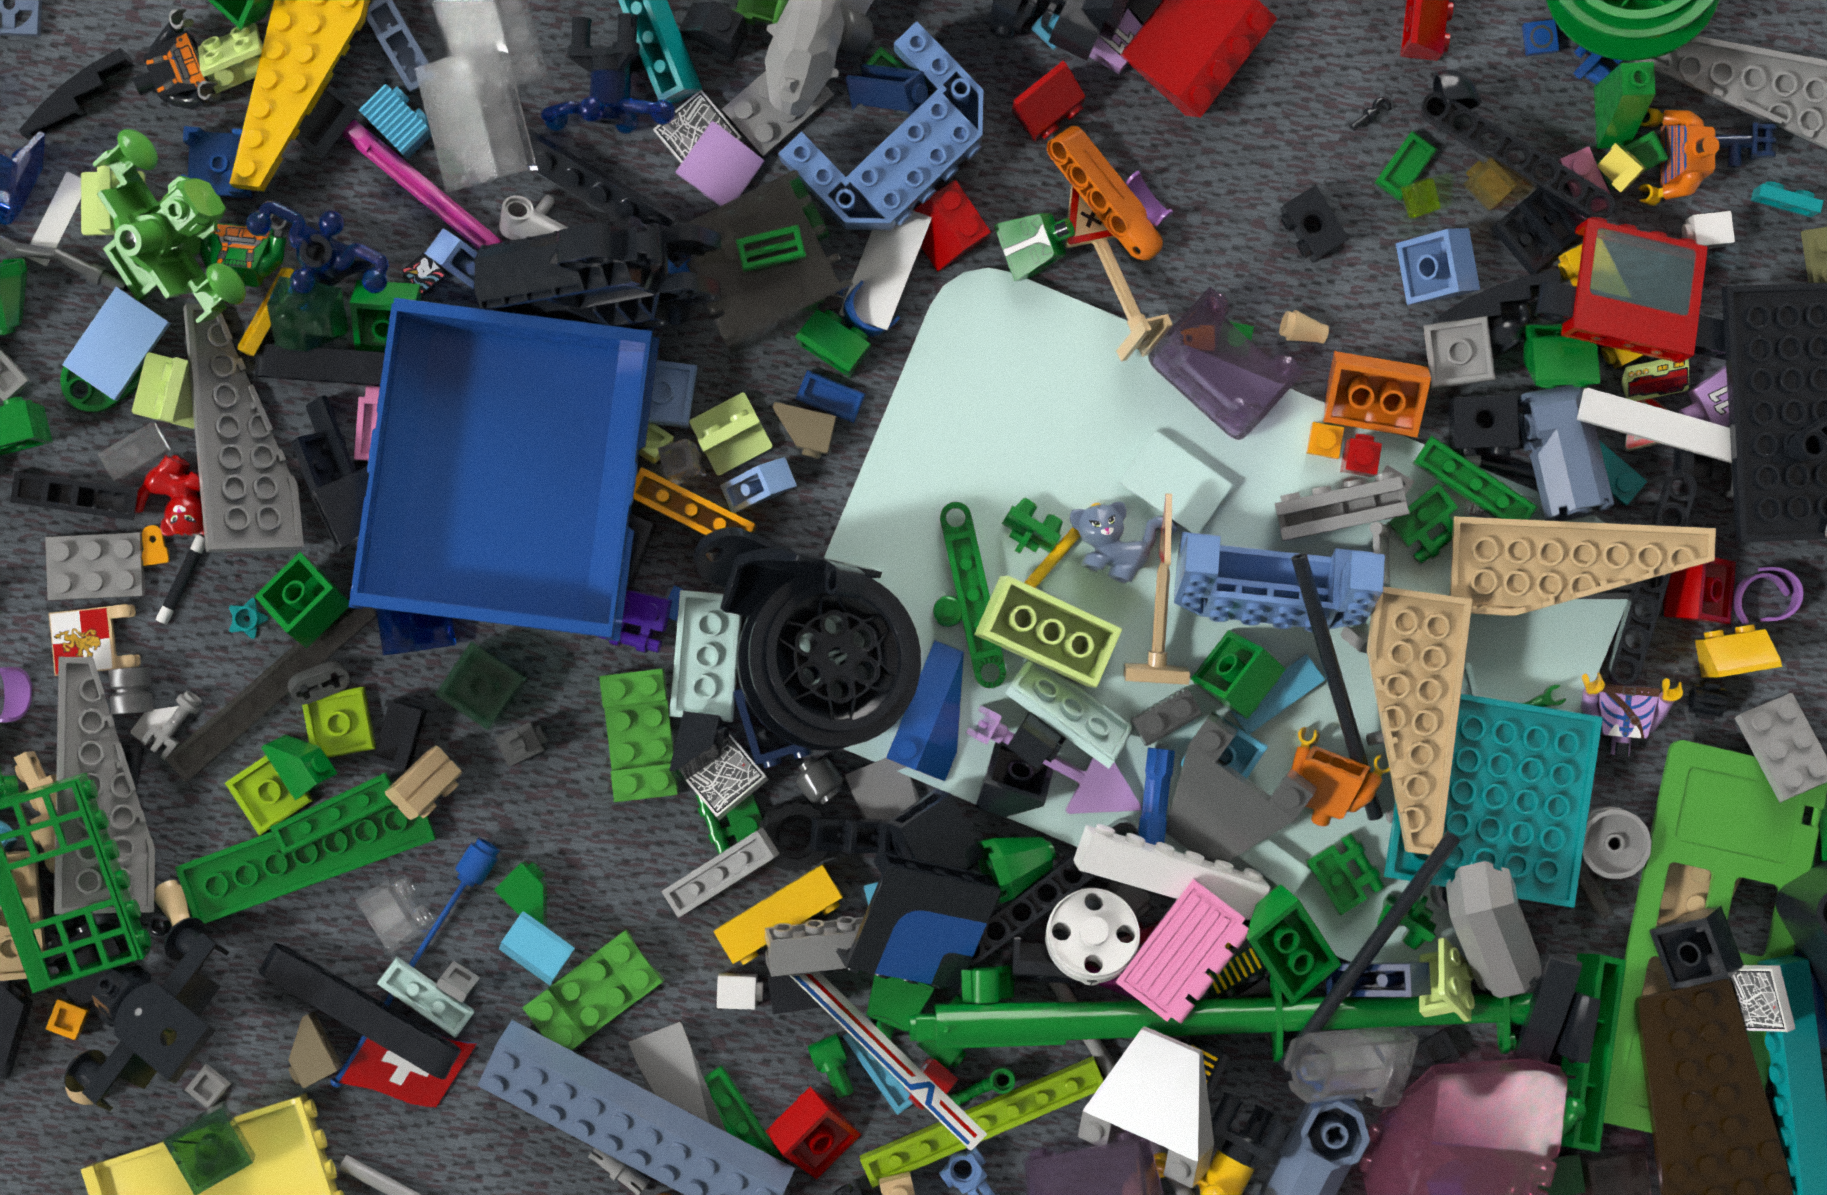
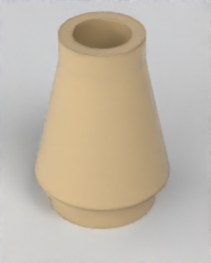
M1297 310L1293 312L1286 311L1280 324L1279 334L1286 337L1287 341H1306L1324 344L1328 336L1329 326Z
M177 880L163 882L155 888L154 901L171 922L172 926L190 917L182 886Z

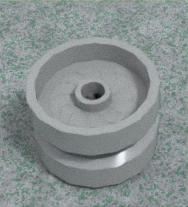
M1603 806L1591 810L1588 813L1582 863L1588 869L1605 878L1623 879L1636 874L1645 866L1651 854L1652 840L1647 826L1638 816L1619 807ZM1617 837L1618 840L1614 842L1616 847L1610 848L1609 840Z

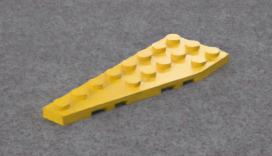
M274 0L230 179V184L234 188L265 191L283 160L281 157L289 142L295 140L300 130L298 127L305 115H310L333 77V68L341 55H346L350 48L349 42L356 30L360 31L364 25L370 0Z

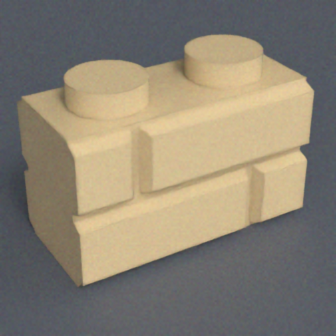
M434 746L427 750L385 791V795L398 806V809L408 819L412 820L419 815L425 818L437 807L434 801L441 794L446 797L459 785L455 780L462 774V771L453 761L449 760V757L440 747Z

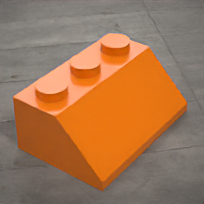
M1334 351L1327 384L1323 421L1418 438L1431 381L1428 367Z

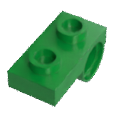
M1012 965L961 970L962 1002L996 1003L999 1002V999L1014 997V981H1011Z

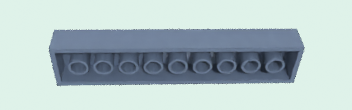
M511 1020L498 1040L477 1085L684 1195H783L795 1170L794 1167L514 1020Z

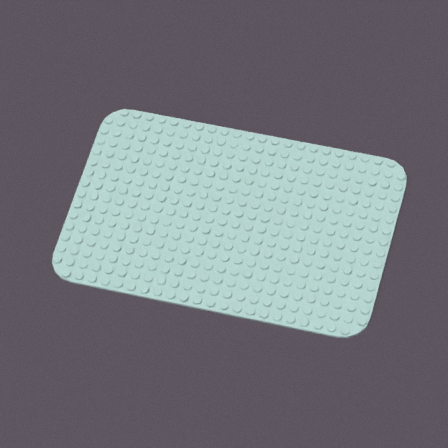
M983 268L963 272L945 284L929 306L824 558L869 567L882 572L881 578L872 579L890 590L910 615L920 643L921 672L934 640L964 652L957 753L946 780L942 781L909 767L897 772L976 804L995 741L990 739L986 745L968 735L966 731L968 727L975 731L978 730L979 725L977 724L979 720H983L985 714L978 711L980 705L1001 715L1000 723L1008 726V731L1016 733L1030 711L1006 695L1005 692L1027 659L1001 647L1006 667V678L996 688H985L976 681L963 621L961 620L960 623L953 627H943L934 619L933 606L938 599L948 595L957 598L940 523L941 511L947 504L961 502L971 512L991 598L1000 576H1010L1024 583L1049 554L1040 547L1036 553L1026 547L1023 548L1020 554L1015 552L1019 543L1009 537L1012 530L1001 524L1012 505L1016 507L1023 498H1027L1036 504L1037 509L1032 518L1043 523L1048 514H1053L1063 521L1059 532L1061 537L1057 544L1073 527L1069 518L1072 510H1086L1093 503L1110 505L1117 501L1124 502L1127 509L1126 518L1123 521L1124 531L1119 540L1121 542L1142 541L1147 521L1156 516L1163 517V514L1118 482L1155 430L1233 484L1199 533L1220 536V545L1299 554L1306 553L1332 557L1336 548L1373 552V534L1370 531L1372 523L1282 541L1279 519L1275 508V503L1281 502L1280 496L1299 492L1300 498L1313 495L1312 489L1329 485L1332 491L1344 488L1343 482L1362 479L1363 484L1376 482L1375 476L1365 477L1340 472L1345 441L1355 438L1356 434L1374 436V442L1382 443L1377 475L1382 474L1388 465L1414 480L1413 485L1406 494L1408 506L1437 483L1443 487L1458 506L1449 515L1452 520L1454 516L1476 517L1469 515L1471 502L1469 503L1467 499L1413 464V461L1424 446L1422 443L1399 434L1324 422V402L1166 336H1163L1148 356L1142 357L1139 349H1135L1126 361L1121 362L1116 350L1131 333L1127 320L1029 279L1014 281L1011 272ZM1312 422L1344 427L1339 459L1306 454ZM1484 470L1538 506L1530 520L1546 521L1539 492ZM952 509L947 513V522L951 526L959 527L964 523L965 515L960 509ZM1594 515L1565 521L1605 523ZM1392 518L1376 522L1388 525L1387 522L1390 521ZM1175 523L1177 531L1175 534H1171V565H1169L1170 583L1165 651L1168 652L1167 665L1188 667L1191 679L1221 638L1230 630L1264 648L1285 669L1307 654L1325 678V681L1250 734L1266 744L1268 748L1247 779L1271 796L1292 768L1297 747H1301L1302 744L1298 738V732L1302 727L1307 728L1305 733L1306 741H1310L1313 738L1314 730L1316 729L1320 733V739L1315 746L1350 759L1313 632L1306 631L1305 627L1292 626L1289 629L1275 628L1273 624L1268 623L1249 626L1242 624L1239 620L1230 619L1226 622H1214L1209 617L1199 616L1174 603L1176 564L1181 533H1189ZM1438 523L1426 534L1432 540L1443 532L1444 529ZM1161 529L1156 530L1155 543L1150 550L1148 561L1137 571L1132 582L1125 584L1108 577L1111 567L1107 565L1103 571L1099 570L1098 572L1081 566L1084 556L1095 552V548L1084 542L1080 537L1036 589L1120 627L1122 631L1097 687H1086L1069 678L1067 679L1131 725V717H1136L1137 713L1142 714V711H1147L1148 707L1153 708V704L1158 705L1159 701L1164 702V698L1175 695V692H1180L1181 689H1188L1203 714L1149 746L1143 744L1134 728L1115 760L1117 767L1142 807L1148 747L1175 751L1166 820H1168L1182 766L1179 764L1187 752L1189 743L1209 715L1215 712L1240 729L1242 728L1227 707L1191 680H1189V685L1125 681L1123 676L1124 663L1148 664V651L1152 650L1156 578L1161 561L1158 555ZM1392 530L1389 535L1390 584H1383V586L1450 596L1452 541L1439 550L1440 554L1434 559L1429 558L1420 565L1413 557V554L1422 548L1420 543L1416 541L1411 546L1406 547ZM1574 599L1516 616L1471 614L1465 662L1471 661L1479 696L1525 703L1544 693L1548 686L1560 685L1559 688L1551 692V698L1554 701L1566 698V701L1561 705H1550L1545 708L1582 714L1581 702L1585 686L1581 677L1583 674H1587L1590 682L1596 680L1597 673L1600 671L1628 599ZM1371 614L1366 623L1350 627L1369 635ZM826 618L825 629L831 634L835 633L836 626L831 619ZM1344 627L1330 629V635L1368 764L1371 767L1370 771L1373 773L1375 769L1374 760L1380 754L1382 756L1378 760L1377 766L1385 770L1389 767L1385 743L1370 746L1366 741L1367 733L1382 730L1367 653L1359 652L1342 638L1340 634ZM855 632L853 636L854 644L862 648L864 639L859 633ZM801 636L799 645L803 651L809 652L811 648L810 641L806 637ZM988 663L982 667L981 675L985 681L994 682L998 679L1000 671L995 664ZM859 664L856 669L857 675L860 679L865 680L867 678V670L863 665ZM805 668L802 677L807 684L811 685L814 681V675L809 669ZM833 682L831 692L834 697L840 699L842 688L839 684ZM903 715L893 726L879 736L843 749L874 762L886 758ZM1066 739L1060 745L1062 748L1056 756L1083 771L1087 770L1093 757ZM1054 770L1045 805L1008 816L1007 818L1078 847L1086 825L1095 828L1097 824L1108 826L1118 819L1126 818L1135 824L1138 831L1142 808L1139 811L1069 814L1066 812V807L1078 787V782ZM1390 771L1383 773L1381 777L1383 782L1377 791L1383 812L1382 818L1374 821L1368 820L1365 807H1362L1357 812L1347 811L1343 819L1331 817L1328 826H1318L1311 820L1314 810L1304 807L1293 822L1267 837V839L1308 868L1309 866L1305 860L1331 844L1335 845L1339 853L1345 851L1347 848L1340 838L1349 832H1352L1357 842L1361 841L1366 849L1364 853L1372 866L1376 865L1381 872L1379 877L1385 885L1383 889L1374 893L1369 883L1361 887L1368 899L1343 915H1339L1312 871L1294 895L1300 900L1334 954L1352 962L1377 928V921L1386 895L1390 893L1398 899L1410 882L1384 877L1392 823L1387 822L1385 813L1386 811L1393 810L1395 807V795ZM1128 827L1118 828L1115 834L1126 836L1127 833L1133 834L1132 830ZM1166 833L1165 843L1174 847V851L1183 854L1186 851H1190ZM1235 857L1228 862L1234 866V869L1244 871L1245 868L1256 870L1239 857ZM1354 859L1346 863L1355 878L1362 873ZM1263 875L1264 880L1270 886V893L1278 885ZM1431 884L1426 887L1422 894L1428 897L1425 906L1434 912L1429 919L1436 924L1434 930L1436 937L1431 943L1425 941L1417 950H1413L1402 941V936L1408 928L1399 924L1372 962H1419V955L1437 952L1438 939L1444 937L1467 960L1450 919L1449 911L1437 907L1432 902L1430 897ZM1445 888L1442 892V898L1446 903H1448L1447 891Z

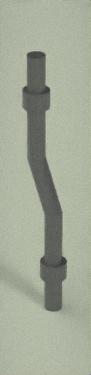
M0 233V247L16 255L55 260L85 275L86 280L96 285L101 283L113 290L115 287H118L124 292L127 288L123 280L107 273L106 268L96 263L91 265L59 248L20 243Z

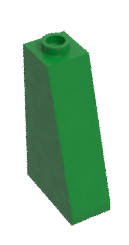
M1654 62L1621 63L1594 86L1597 149H1612L1611 147L1617 142L1623 146L1632 143L1655 96Z

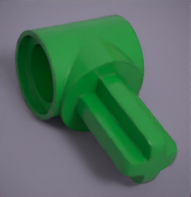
M835 1033L808 1045L809 1053L817 1071L821 1073L826 1072L836 1097L843 1098L853 1093L854 1088L843 1065L847 1062L848 1057L839 1035Z

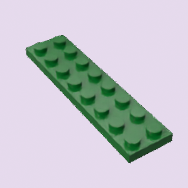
M393 804L283 856L273 833L270 832L176 866L175 870L192 917L198 918L206 924L434 841L437 837L429 815L425 818L419 815L410 820L398 809L397 805Z

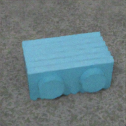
M385 84L359 111L409 159L434 134L428 127L432 121L419 108L413 112L406 105L410 99L397 86L392 90Z

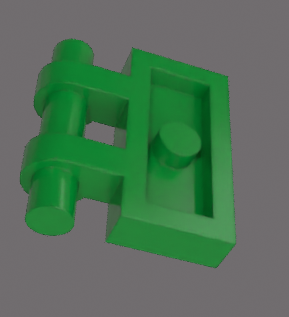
M1437 483L1408 506L1409 515L1392 518L1387 523L1406 547L1411 546L1416 541L1420 543L1422 548L1413 554V557L1421 565L1429 558L1434 559L1440 554L1439 550L1452 541L1453 520L1449 515L1458 506L1443 487ZM1440 523L1444 531L1431 540L1426 533Z
M753 793L726 814L731 826L723 829L717 817L702 799L695 795L700 806L697 808L700 817L704 816L710 831L708 838L711 844H715L718 854L729 848L726 840L727 837L735 835L738 843L760 829L759 824L761 820L763 821Z
M1352 832L1340 838L1347 848L1342 853H1339L1335 845L1331 844L1305 860L1339 915H1343L1368 899L1361 887L1369 883L1374 893L1385 887L1379 877L1381 872L1376 865L1372 866L1364 853L1366 850L1361 841L1357 842ZM1354 859L1362 872L1356 878L1346 864Z

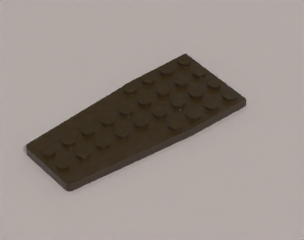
M1723 979L1675 990L1669 989L1636 998L1635 1010L1661 1195H1793L1785 1156L1731 982Z

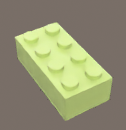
M1000 576L974 635L1086 687H1097L1122 628L1015 578Z

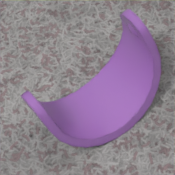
M1139 171L1128 178L1126 185L1146 209L1147 218L1154 227L1173 214L1171 209L1167 210L1154 197L1143 181Z
M1758 568V571H1772L1785 577L1792 592L1790 605L1785 612L1777 617L1760 618V622L1783 620L1793 615L1803 601L1804 592L1800 580L1795 574L1783 568Z
M1771 573L1750 575L1738 583L1733 593L1732 604L1737 617L1744 625L1749 623L1742 609V596L1747 586L1758 578H1765L1775 583L1782 594L1787 597L1790 595V591L1782 579Z
M0 667L5 691L4 708L0 716V722L16 721L21 719L29 710L32 702V683L29 675L22 668Z

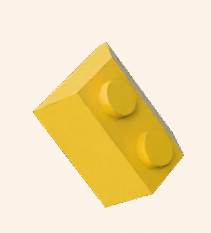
M1754 624L1735 627L1736 633L1724 635L1723 630L1704 632L1705 639L1695 640L1701 678L1724 677L1782 667L1781 659L1766 629L1755 630Z

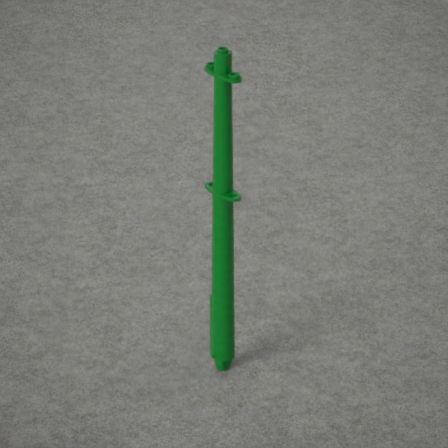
M1270 975V997L1200 999L1199 1001L1197 999H1188L1195 1007L1182 1024L1172 1017L1167 1022L1139 1000L934 1005V1013L909 1015L910 1041L917 1042L935 1041L937 1049L1066 1045V1040L1135 1038L1144 1026L1166 1036L1271 1032L1272 1056L1274 1062H1278L1283 1056V1032L1301 1031L1326 996L1302 997L1292 1005L1286 997H1282L1281 989ZM1533 992L1498 998L1493 994H1473L1475 1006L1474 1009H1471V1021L1464 1022L1455 1012L1424 1017L1419 1012V996L1346 997L1322 1030L1496 1023L1500 1054H1509L1516 1047L1515 1034L1513 1031H1510V1025H1523L1530 1009V999Z

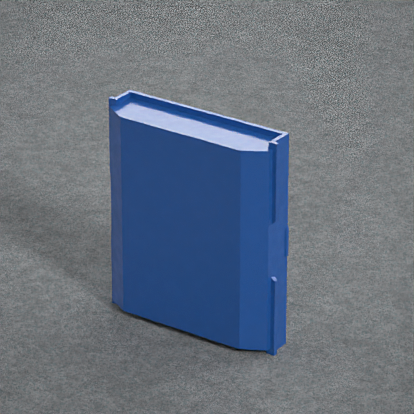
M394 298L389 318L376 411L378 413L377 422L371 437L367 465L369 478L363 502L349 608L362 609L363 607L600 636L605 637L607 640L620 641L634 531L629 528L638 467V454L640 449L646 447L660 338L653 337L652 331Z

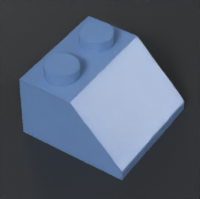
M1469 228L1445 229L1396 243L1407 305L1456 297L1480 290Z

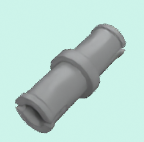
M594 1148L593 1152L588 1156V1158L609 1172V1177L613 1181L615 1179L619 1180L633 1191L635 1195H640L650 1182L649 1178H646L635 1168L597 1148Z

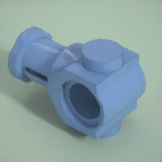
M974 1147L971 1151L968 1149L954 1153L950 1157L948 1164L939 1172L949 1188L955 1186L962 1194L981 1195L977 1190L979 1189L983 1195H995L985 1180L988 1175L982 1168V1165L986 1163V1160L977 1147ZM960 1160H966L971 1164L972 1168L969 1173L961 1175L954 1170V1165Z

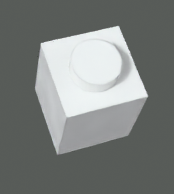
M1731 211L1692 215L1685 220L1686 224L1682 226V238L1693 239L1697 242L1696 244L1708 246V249L1727 247L1735 242Z
M720 973L717 983V1008L755 1009L757 1001H763V982H757L758 974Z

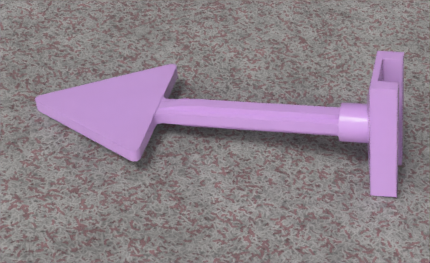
M980 705L978 711L985 714L983 720H979L977 731L968 727L966 733L986 745L990 739L997 743L1002 741L1008 745L1014 733L1008 731V726L1000 723L1001 715ZM1057 756L1051 763L1048 760L1043 762L1048 767L1078 782V787L1066 807V812L1069 814L1139 811L1142 808L1115 762L1108 769L1095 758H1092L1085 771Z

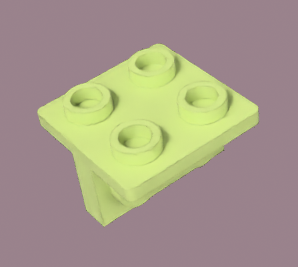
M256 23L242 30L235 27L229 34L220 38L218 36L210 37L198 47L200 71L203 77H208L209 81L218 82V85L213 87L216 94L255 78L263 48Z
M110 166L97 167V172L81 173V232L85 236L115 235L114 219L97 195L100 190L115 188L120 183ZM137 171L146 184L145 173Z
M148 352L145 356L132 413L193 429L194 418L188 360L177 357L169 358Z
M743 392L689 421L703 452L707 455L718 476L773 447L750 401Z
M1445 937L1439 938L1437 952L1419 955V962H1429L1431 995L1419 996V1012L1424 1017L1455 1012L1464 1022L1471 1021V1009H1474L1475 1006L1474 997L1471 992V981L1474 979V975L1468 961L1459 953L1458 949Z

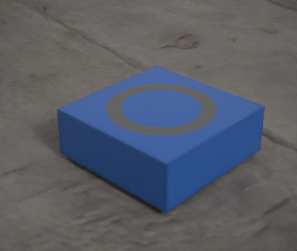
M1554 19L1529 22L1522 25L1526 56L1557 53L1559 51L1556 22Z

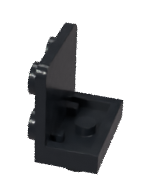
M108 922L97 925L100 933L112 930ZM88 923L76 929L78 935L70 938V942L92 936ZM115 936L102 940L108 957L123 953ZM59 937L50 941L47 945L49 949L63 945ZM95 943L73 949L79 966L101 960ZM66 952L44 958L46 965L55 962L59 972L72 969ZM127 963V964L120 965V966H126V967L130 968L129 965H128V963ZM110 969L66 982L65 985L73 1002L81 1006L92 1001V993L96 989L99 979L105 976Z

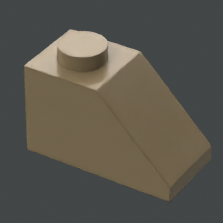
M774 402L773 409L796 447L803 450V456L820 459L821 454H829L837 420L836 416Z
M315 1011L302 1017L288 1060L291 1065L289 1072L296 1084L300 1083L303 1089L343 1067Z

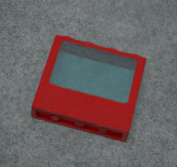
M1600 217L1588 218L1577 226L1575 234L1583 235L1584 237L1573 317L1562 324L1561 336L1681 363L1694 356L1708 246L1696 244L1695 240L1689 238L1667 237L1666 233L1660 231L1637 230L1636 226L1630 224L1607 223L1606 219Z

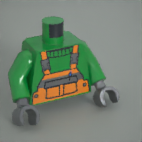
M272 212L268 220L272 228L217 223L218 229L206 239L200 238L199 254L206 269L213 263H222L236 271L245 286H260L264 278L269 276L283 263L287 239L284 236V232L292 226L291 217L285 214L283 224L278 226L279 214Z

